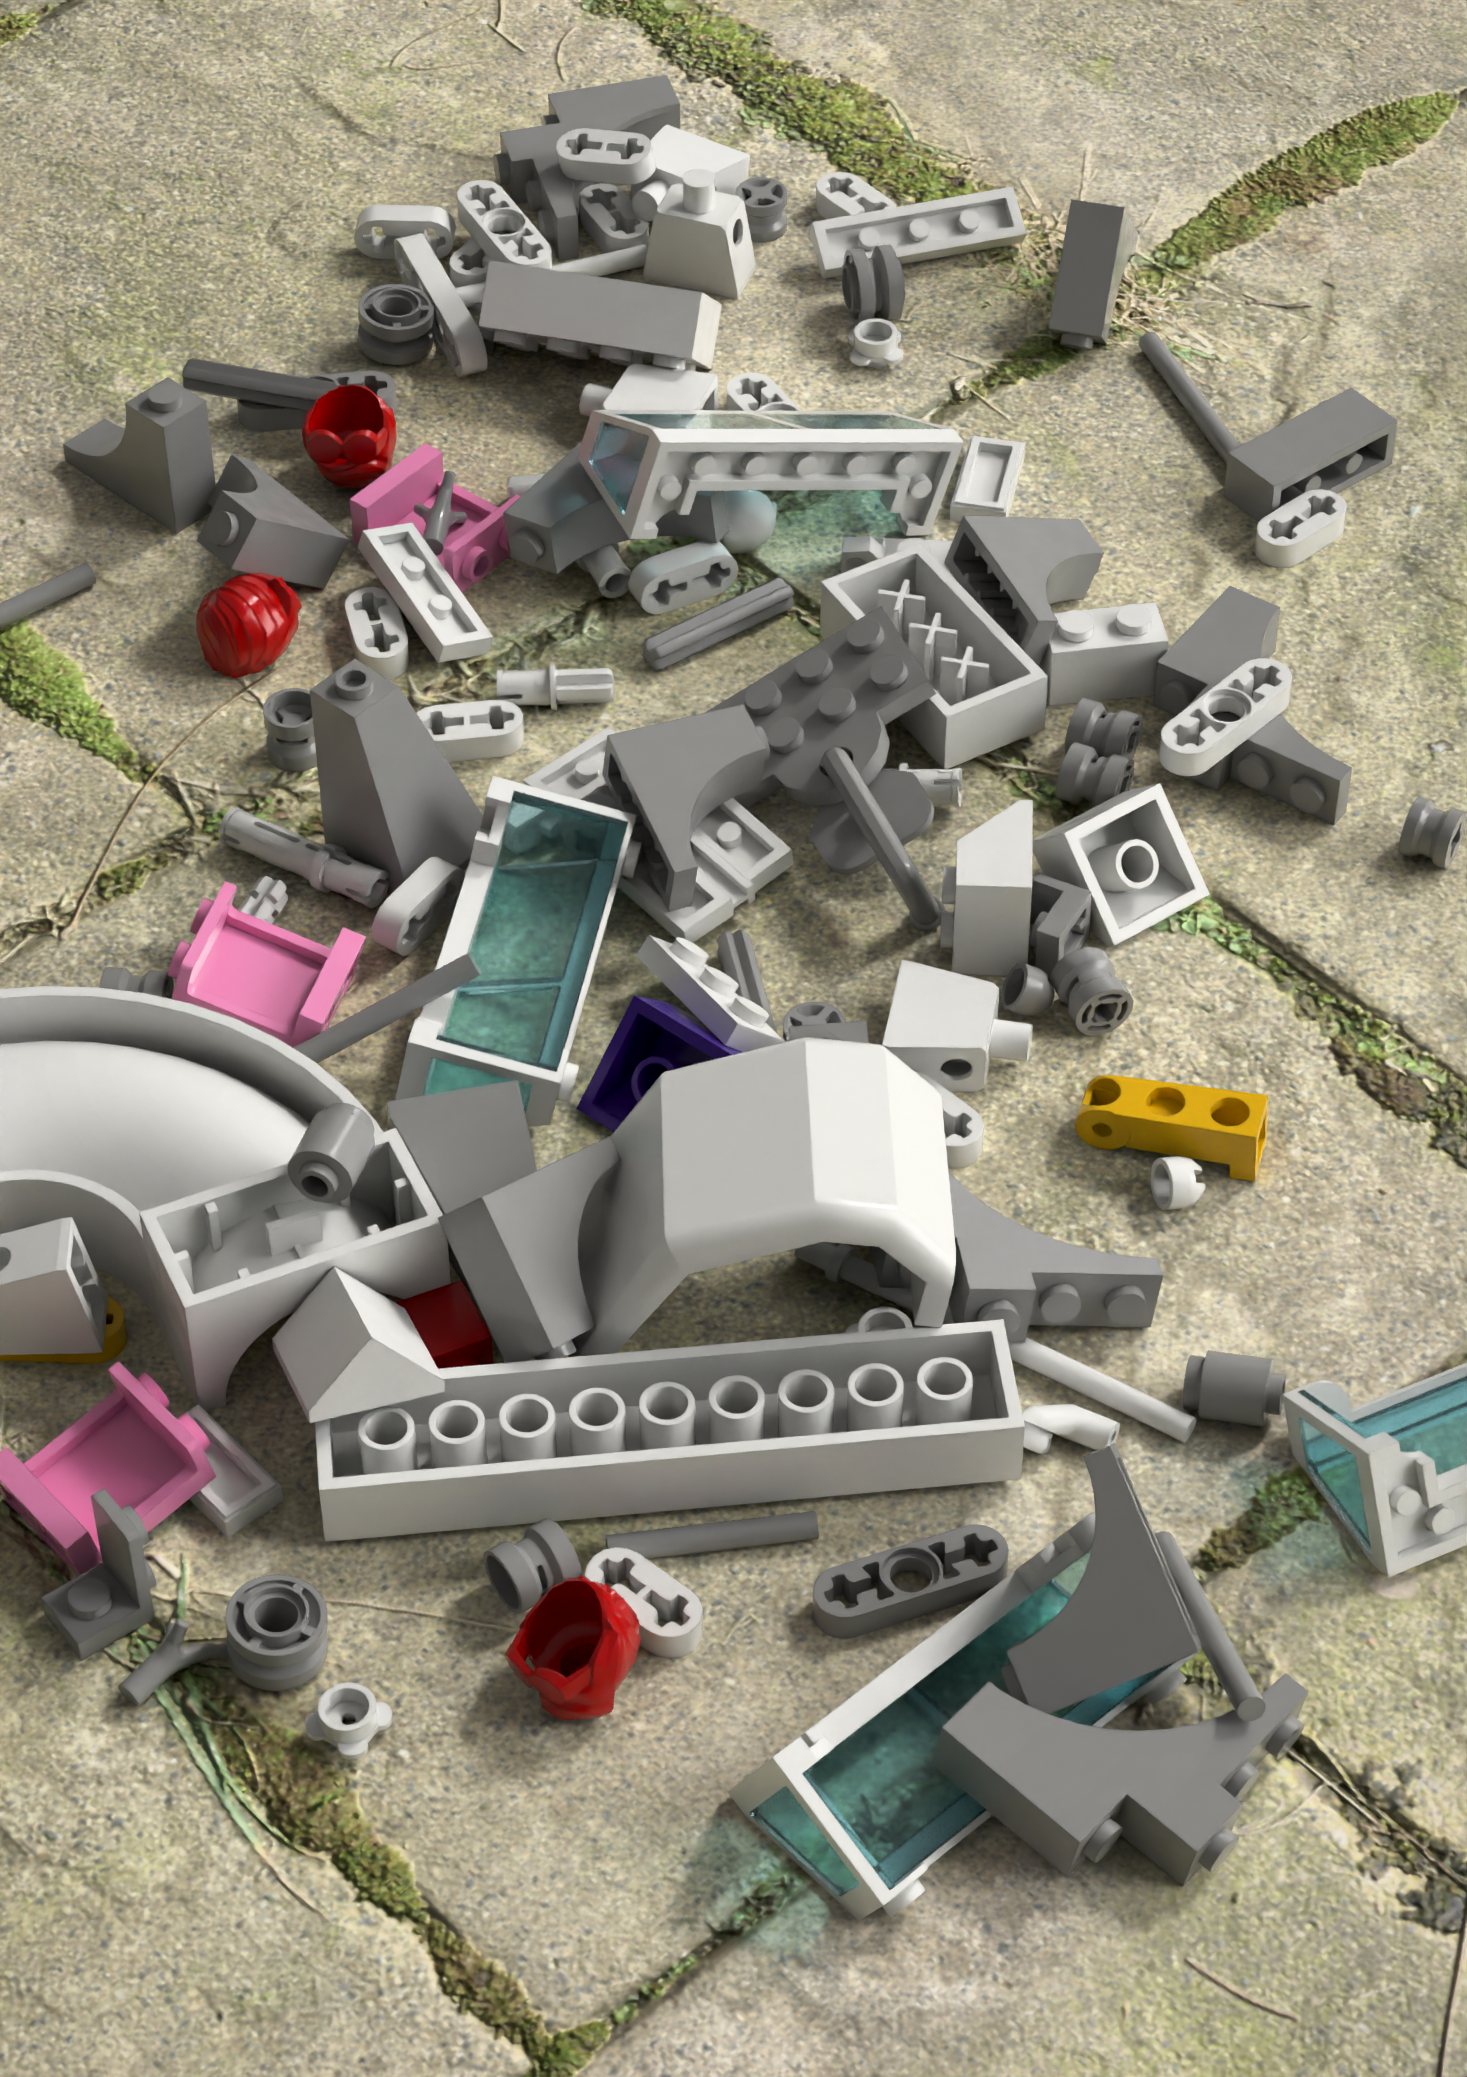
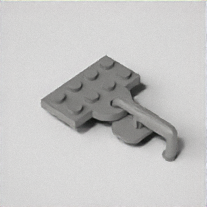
M880 606L707 712L744 704L755 727L761 726L767 735L770 757L768 761L764 762L760 787L733 797L739 804L747 809L782 788L795 801L811 806L822 805L811 830V839L827 866L836 873L847 875L860 872L880 861L908 907L911 923L922 931H931L941 925V911L946 910L944 904L932 895L905 850L904 845L919 837L928 829L934 817V806L916 775L907 771L882 769V767L886 763L890 744L885 725L936 695V692L887 613Z

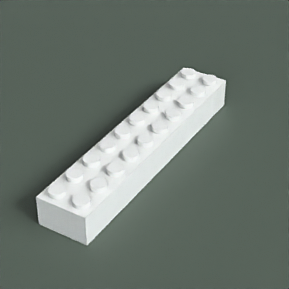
M1003 1319L943 1324L941 1328L920 1326L440 1368L438 1370L445 1381L444 1393L315 1422L319 1495L325 1542L538 1523L545 1518L553 1521L1018 1480L1021 1479L1025 1433V1425Z

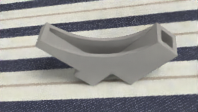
M667 75L548 94L549 115L542 116V126L500 132L501 153L494 154L493 156L497 183L500 186H507L511 199L515 204L528 202L531 212L538 211L539 231L547 242H551L558 261L579 258V194L584 188L600 184L601 182L574 180L566 177L560 168L556 151L557 141L568 131L580 128L634 132L643 134L650 140L665 125L680 129V102Z
M1229 586L1157 661L1153 706L1177 716L1244 663L1258 658L1269 659L1276 649L1280 607ZM1216 712L1211 715L1216 720L1233 722L1241 719L1238 715L1230 712ZM1280 713L1209 770L1200 775L1185 777L1216 791H1219L1231 778L1335 825L1347 810L1352 767L1332 758L1300 735Z
M948 1170L956 1247L955 1275L949 1299L954 1324L1003 1319L1008 1342H1025L1029 1325L1151 1327L1163 1279V1272L1158 1258L1105 1253L1072 1245L1033 1231L986 1205L969 1192ZM870 1246L879 1287L911 1288V1271L880 1247Z
M1285 1673L1271 1687L1261 1693L1266 1709L1263 1715L1254 1721L1240 1719L1234 1709L1221 1716L1192 1725L1170 1729L1134 1731L1089 1726L1052 1716L1022 1703L1001 1691L989 1681L941 1728L931 1764L1066 1877L1086 1857L1094 1863L1100 1861L1121 1835L1181 1886H1184L1202 1866L1210 1873L1215 1871L1236 1846L1239 1837L1232 1832V1829L1243 1805L1240 1800L1248 1793L1260 1775V1770L1256 1766L1269 1753L1276 1759L1281 1758L1298 1739L1305 1724L1297 1718L1309 1691Z

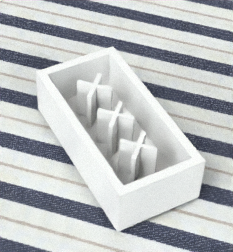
M489 260L479 326L494 333V342L506 344V347L538 352L539 343L547 344V350L558 352L560 356L574 359L590 360L591 351L600 352L599 358L610 360V363L628 367L636 363L643 364V359L653 360L652 366L695 371L696 367L712 369L722 304L703 292Z
M921 543L821 581L820 635L824 639H827L880 606L887 613L936 692V695L907 711L897 719L942 769L952 768L1044 730L1048 676Z

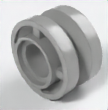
M890 244L875 246L871 258L867 257L862 248L846 250L841 271L842 291L846 308L851 314L854 324L858 325L864 320L873 319L875 312H879L884 320H899L902 316L905 301V284L902 267L893 247Z
M387 284L372 288L361 297L358 306V319L360 323L358 327V345L366 356L384 364L405 365L417 362L431 352L434 337L432 326L434 323V303L425 292L408 285Z
M274 1574L255 1578L242 1585L233 1594L226 1608L227 1659L230 1667L241 1680L256 1688L281 1691L301 1686L317 1675L325 1663L328 1651L327 1606L319 1591L310 1583L300 1578Z

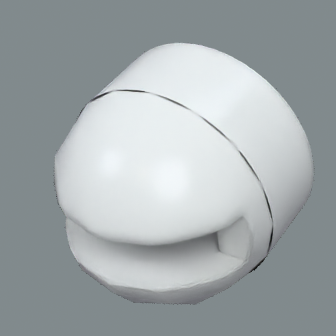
M1185 1157L1157 1158L1152 1165L1150 1177L1151 1190L1157 1206L1161 1210H1172L1194 1205L1205 1190V1183H1196L1195 1176L1203 1172L1201 1166L1192 1159Z

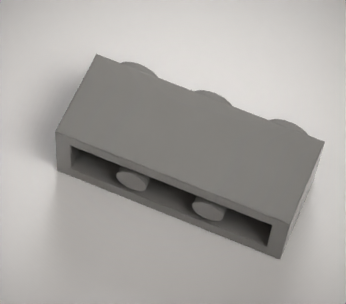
M1349 388L1228 452L1224 497L1259 522L1263 517L1307 491L1323 489L1339 493L1392 464L1398 420L1353 388Z

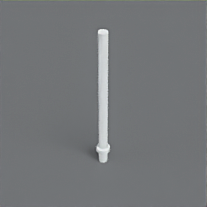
M828 1242L795 1248V1257L824 1270L826 1279L838 1285L847 1281L913 1313L911 1288L879 1287L874 1264L857 1257L856 1248L842 1243L836 1247ZM949 1302L943 1324H954ZM1026 1337L1025 1342H1008L1011 1360L1185 1443L1195 1428L1197 1418Z

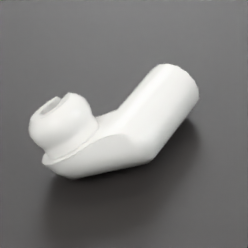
M1074 1404L1029 1406L1022 1412L1025 1425L1024 1448L1041 1455L1049 1451L1053 1434L1093 1450H1098L1115 1443L1120 1429L1119 1422Z

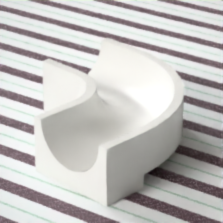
M37 986L0 989V1234L61 1218L72 1217L94 1268L103 1270L127 1284L150 1308L196 1406L199 1404L208 1412L226 1405V1390L229 1378L243 1353L269 1327L296 1311L333 1266L378 1293L389 1294L403 1300L451 1284L448 1240L438 1221V1217L443 1214L397 1129L394 1128L383 1132L376 1120L353 1094L310 1058L278 1038L238 1019L191 1003L160 996L97 987ZM348 1103L363 1110L372 1120L375 1139L374 1150L350 1195L345 1200L337 1203H323L310 1200L302 1195L291 1182L287 1171L288 1163L315 1114L325 1110L331 1104Z

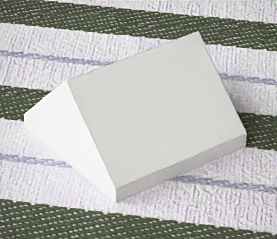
M335 1266L330 1269L272 1338L273 1350L309 1423L445 1392V1381L406 1309Z

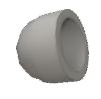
M1023 962L1017 963L1010 970L1003 984L1001 992L1002 1007L1021 1016L1033 1017L1044 1013L1052 1005L1055 997L1054 988L1048 974L1039 968Z

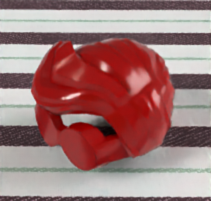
M339 385L334 390L327 391L323 396L319 397L306 413L302 426L304 447L309 458L317 464L320 473L328 481L341 487L365 488L392 467L397 439L396 420L393 409L389 408L381 397L366 386Z
M260 572L235 576L223 582L219 588H215L204 595L197 611L196 632L204 659L210 664L212 670L219 671L224 676L238 678L248 674L259 673L267 666L272 665L288 649L292 638L298 630V613L302 604L297 593L285 584L282 577Z
M585 1576L567 1578L562 1583L553 1585L527 1613L519 1626L516 1637L504 1656L516 1676L527 1687H535L539 1692L541 1706L553 1717L563 1720L600 1718L612 1712L615 1692L619 1689L629 1669L637 1659V1652L641 1641L639 1620L637 1614L625 1599L608 1585L590 1581ZM527 1657L534 1666V1671L525 1663Z

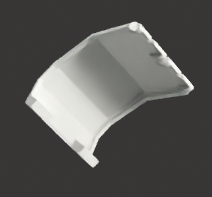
M804 1037L665 1071L610 1136L621 1161L610 1167L591 1190L583 1209L578 1237V1260L582 1286L596 1326L571 1339L577 1351L568 1355V1357L616 1353L688 1274L820 1242L880 1247L911 1271L914 1325L942 1327L954 1282L956 1247L941 1094L880 1044Z

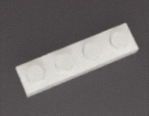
M1013 186L812 222L809 230L822 279L841 276L846 250L862 248L867 257L871 258L875 246L890 244L902 265L1023 243L1027 234Z

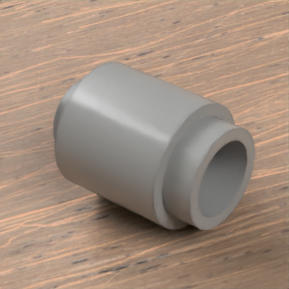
M334 1103L325 1110L315 1114L287 1167L291 1182L302 1195L310 1200L323 1203H337L345 1200L350 1195L375 1147L374 1125L370 1117L360 1108L348 1103Z
M1210 1350L1207 1351L1205 1357L1190 1355L1184 1379L1183 1409L1198 1411L1200 1419L1266 1427L1269 1414L1281 1415L1284 1403L1282 1394L1285 1393L1286 1375L1274 1373V1359Z

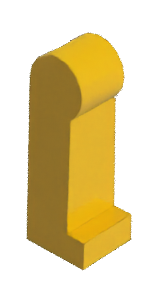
M1102 1075L1093 1078L1087 1084L1074 1126L1076 1133L1084 1142L1099 1149L1114 1150L1125 1145L1126 1148L1229 1164V1178L1255 1182L1267 1141L1268 1095L1116 1075Z

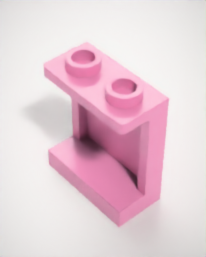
M426 443L350 498L354 544L359 545L363 530L411 522L423 537L426 523L422 517L414 512V506L421 503L431 509L434 505L444 477L442 451ZM453 484L451 510L452 512H465L467 520L464 523L453 524L448 529L443 552L436 557L462 593L475 582L481 581L488 572L510 556L503 512L521 497L520 495L516 494L502 506L497 507Z
M225 881L215 901L208 898L202 900L190 930L191 933L196 934L192 944L181 941L174 953L167 976L176 979L171 999L191 1003L238 1019L278 1038L293 1048L328 1029L354 976L366 936L343 927L333 948H328L235 909L232 903L237 886Z
M119 1361L107 1370L115 1385L114 1391L23 1464L8 1447L0 1451V1492L3 1498L77 1576L102 1563L91 1495L105 1489L120 1508L126 1505L131 1506L141 1518L148 1533L216 1478L204 1452L211 1446V1442L200 1426L186 1413L176 1419L166 1409L170 1402L159 1385L145 1372L135 1378Z

